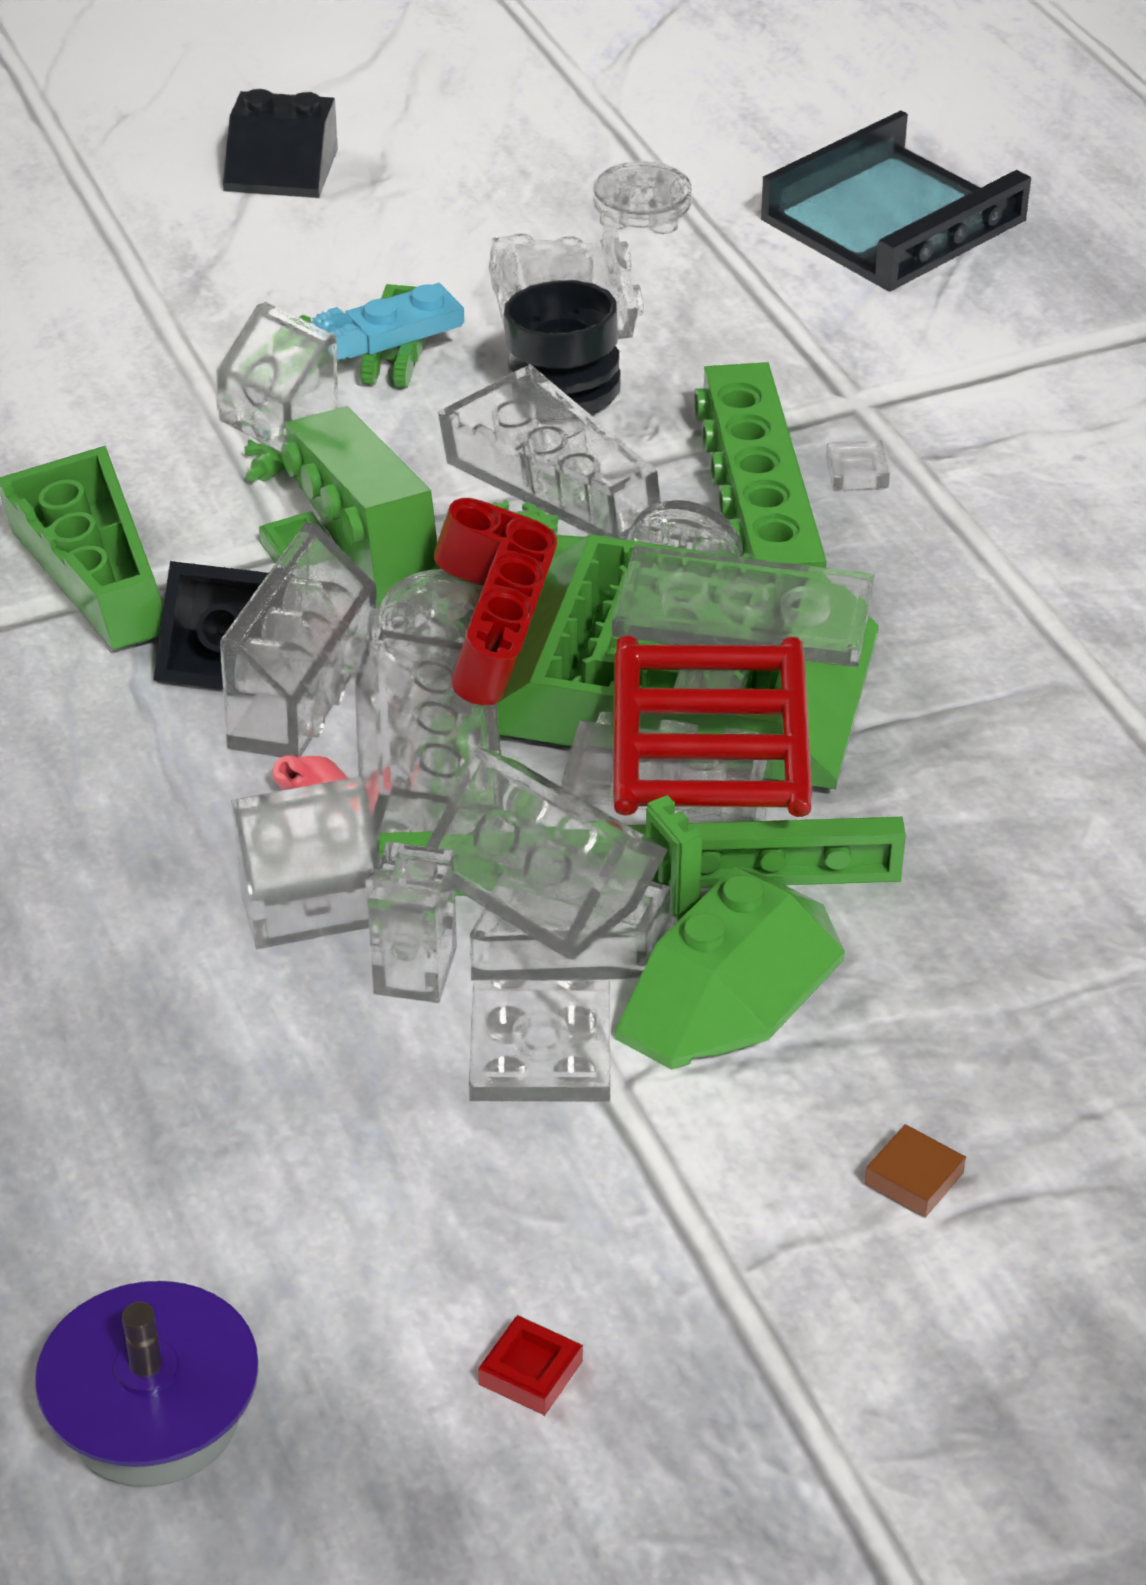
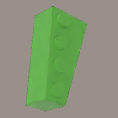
M348 406L285 422L288 443L282 444L281 452L286 471L290 477L295 476L377 611L380 613L412 604L410 601V585L437 566L434 560L437 535L431 489Z
M106 446L0 477V497L12 532L113 650L131 644L144 643L160 635L163 605L154 575Z

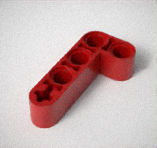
M459 498L449 505L434 550V560L443 571L483 586L451 676V686L454 692L462 699L472 704L485 706L500 702L505 695L557 547V537L553 530L537 520L474 498Z

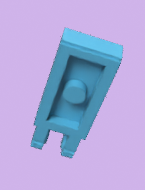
M440 282L425 284L416 287L413 291L386 299H374L366 303V305L343 311L338 307L328 309L325 313L322 311L321 314H316L317 316L312 318L313 321L310 323L311 327L309 330L318 343L322 342L324 344L325 351L333 359L339 361L340 359L345 360L346 357L350 359L366 353L371 355L461 327L465 323L464 307Z

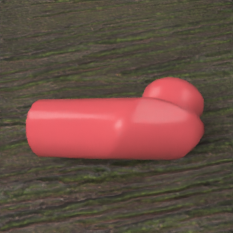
M286 754L281 756L274 764L272 770L273 779L280 786L281 790L290 796L326 799L338 814L344 817L356 813L363 805V793L327 757H298L295 754Z

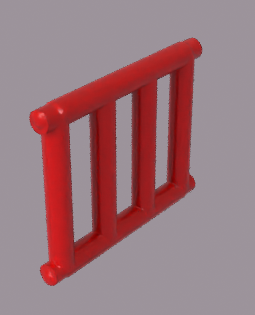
M620 637L616 641L614 659L613 796L615 812L625 816L632 815L637 811L638 806H648L649 802L668 795L675 803V807L787 808L789 814L795 817L808 815L812 809V780L806 664L802 640L797 637H788L781 642V645L639 644L635 637ZM640 670L780 671L781 689L640 688ZM640 714L782 715L783 734L639 733ZM639 759L784 761L785 781L639 780Z

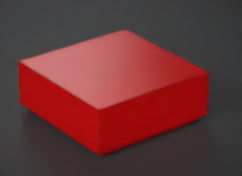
M516 1315L479 1366V1385L545 1416L583 1362V1345Z

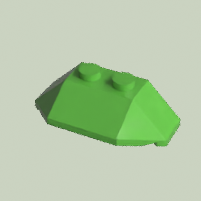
M734 866L656 942L617 1025L615 1039L671 1070L691 1064V1058L722 1055L768 1041L844 961L845 950L824 904L770 877Z

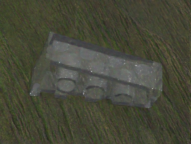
M530 364L437 411L448 464L526 503L534 504L536 508L542 509L550 515H557L560 520L587 534L633 540L664 523L657 470Z

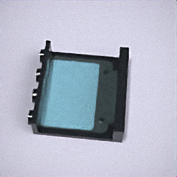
M900 110L763 176L761 220L886 291L891 292L1026 221L1031 177L1016 169L983 187L963 179L905 148L908 113Z

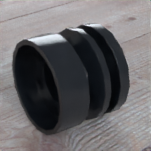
M552 280L522 289L505 303L503 314L506 346L510 351L508 358L509 388L511 397L519 407L530 413L549 417H574L595 412L610 404L617 397L621 387L620 353L615 346L618 342L617 301L610 291L594 283L578 280Z

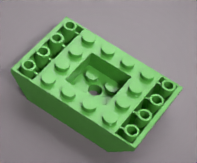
M589 534L552 559L505 695L500 702L494 705L476 706L470 720L471 730L483 732V727L492 728L493 731H496V734L502 736H513L555 743L562 746L613 753L614 659L616 641L620 637H635L639 644L781 645L785 638L797 637L803 642L806 664L812 786L836 790L877 641L879 625L824 569ZM640 670V688L781 689L780 671ZM640 714L639 733L783 734L782 715ZM659 760L684 766H695L738 773L745 776L785 781L784 761Z

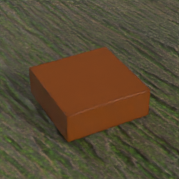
M904 1124L866 1167L864 1184L926 1218L964 1174L966 1156Z

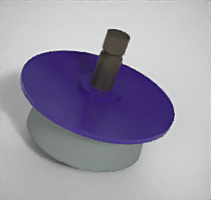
M144 1281L119 1286L104 1291L80 1304L59 1322L49 1335L36 1366L35 1389L39 1408L43 1418L54 1434L68 1447L75 1450L80 1459L97 1474L111 1481L131 1486H158L177 1482L207 1467L218 1458L230 1443L235 1434L238 1421L248 1407L256 1388L259 1369L257 1346L244 1318L233 1306L212 1292L190 1284L172 1281Z

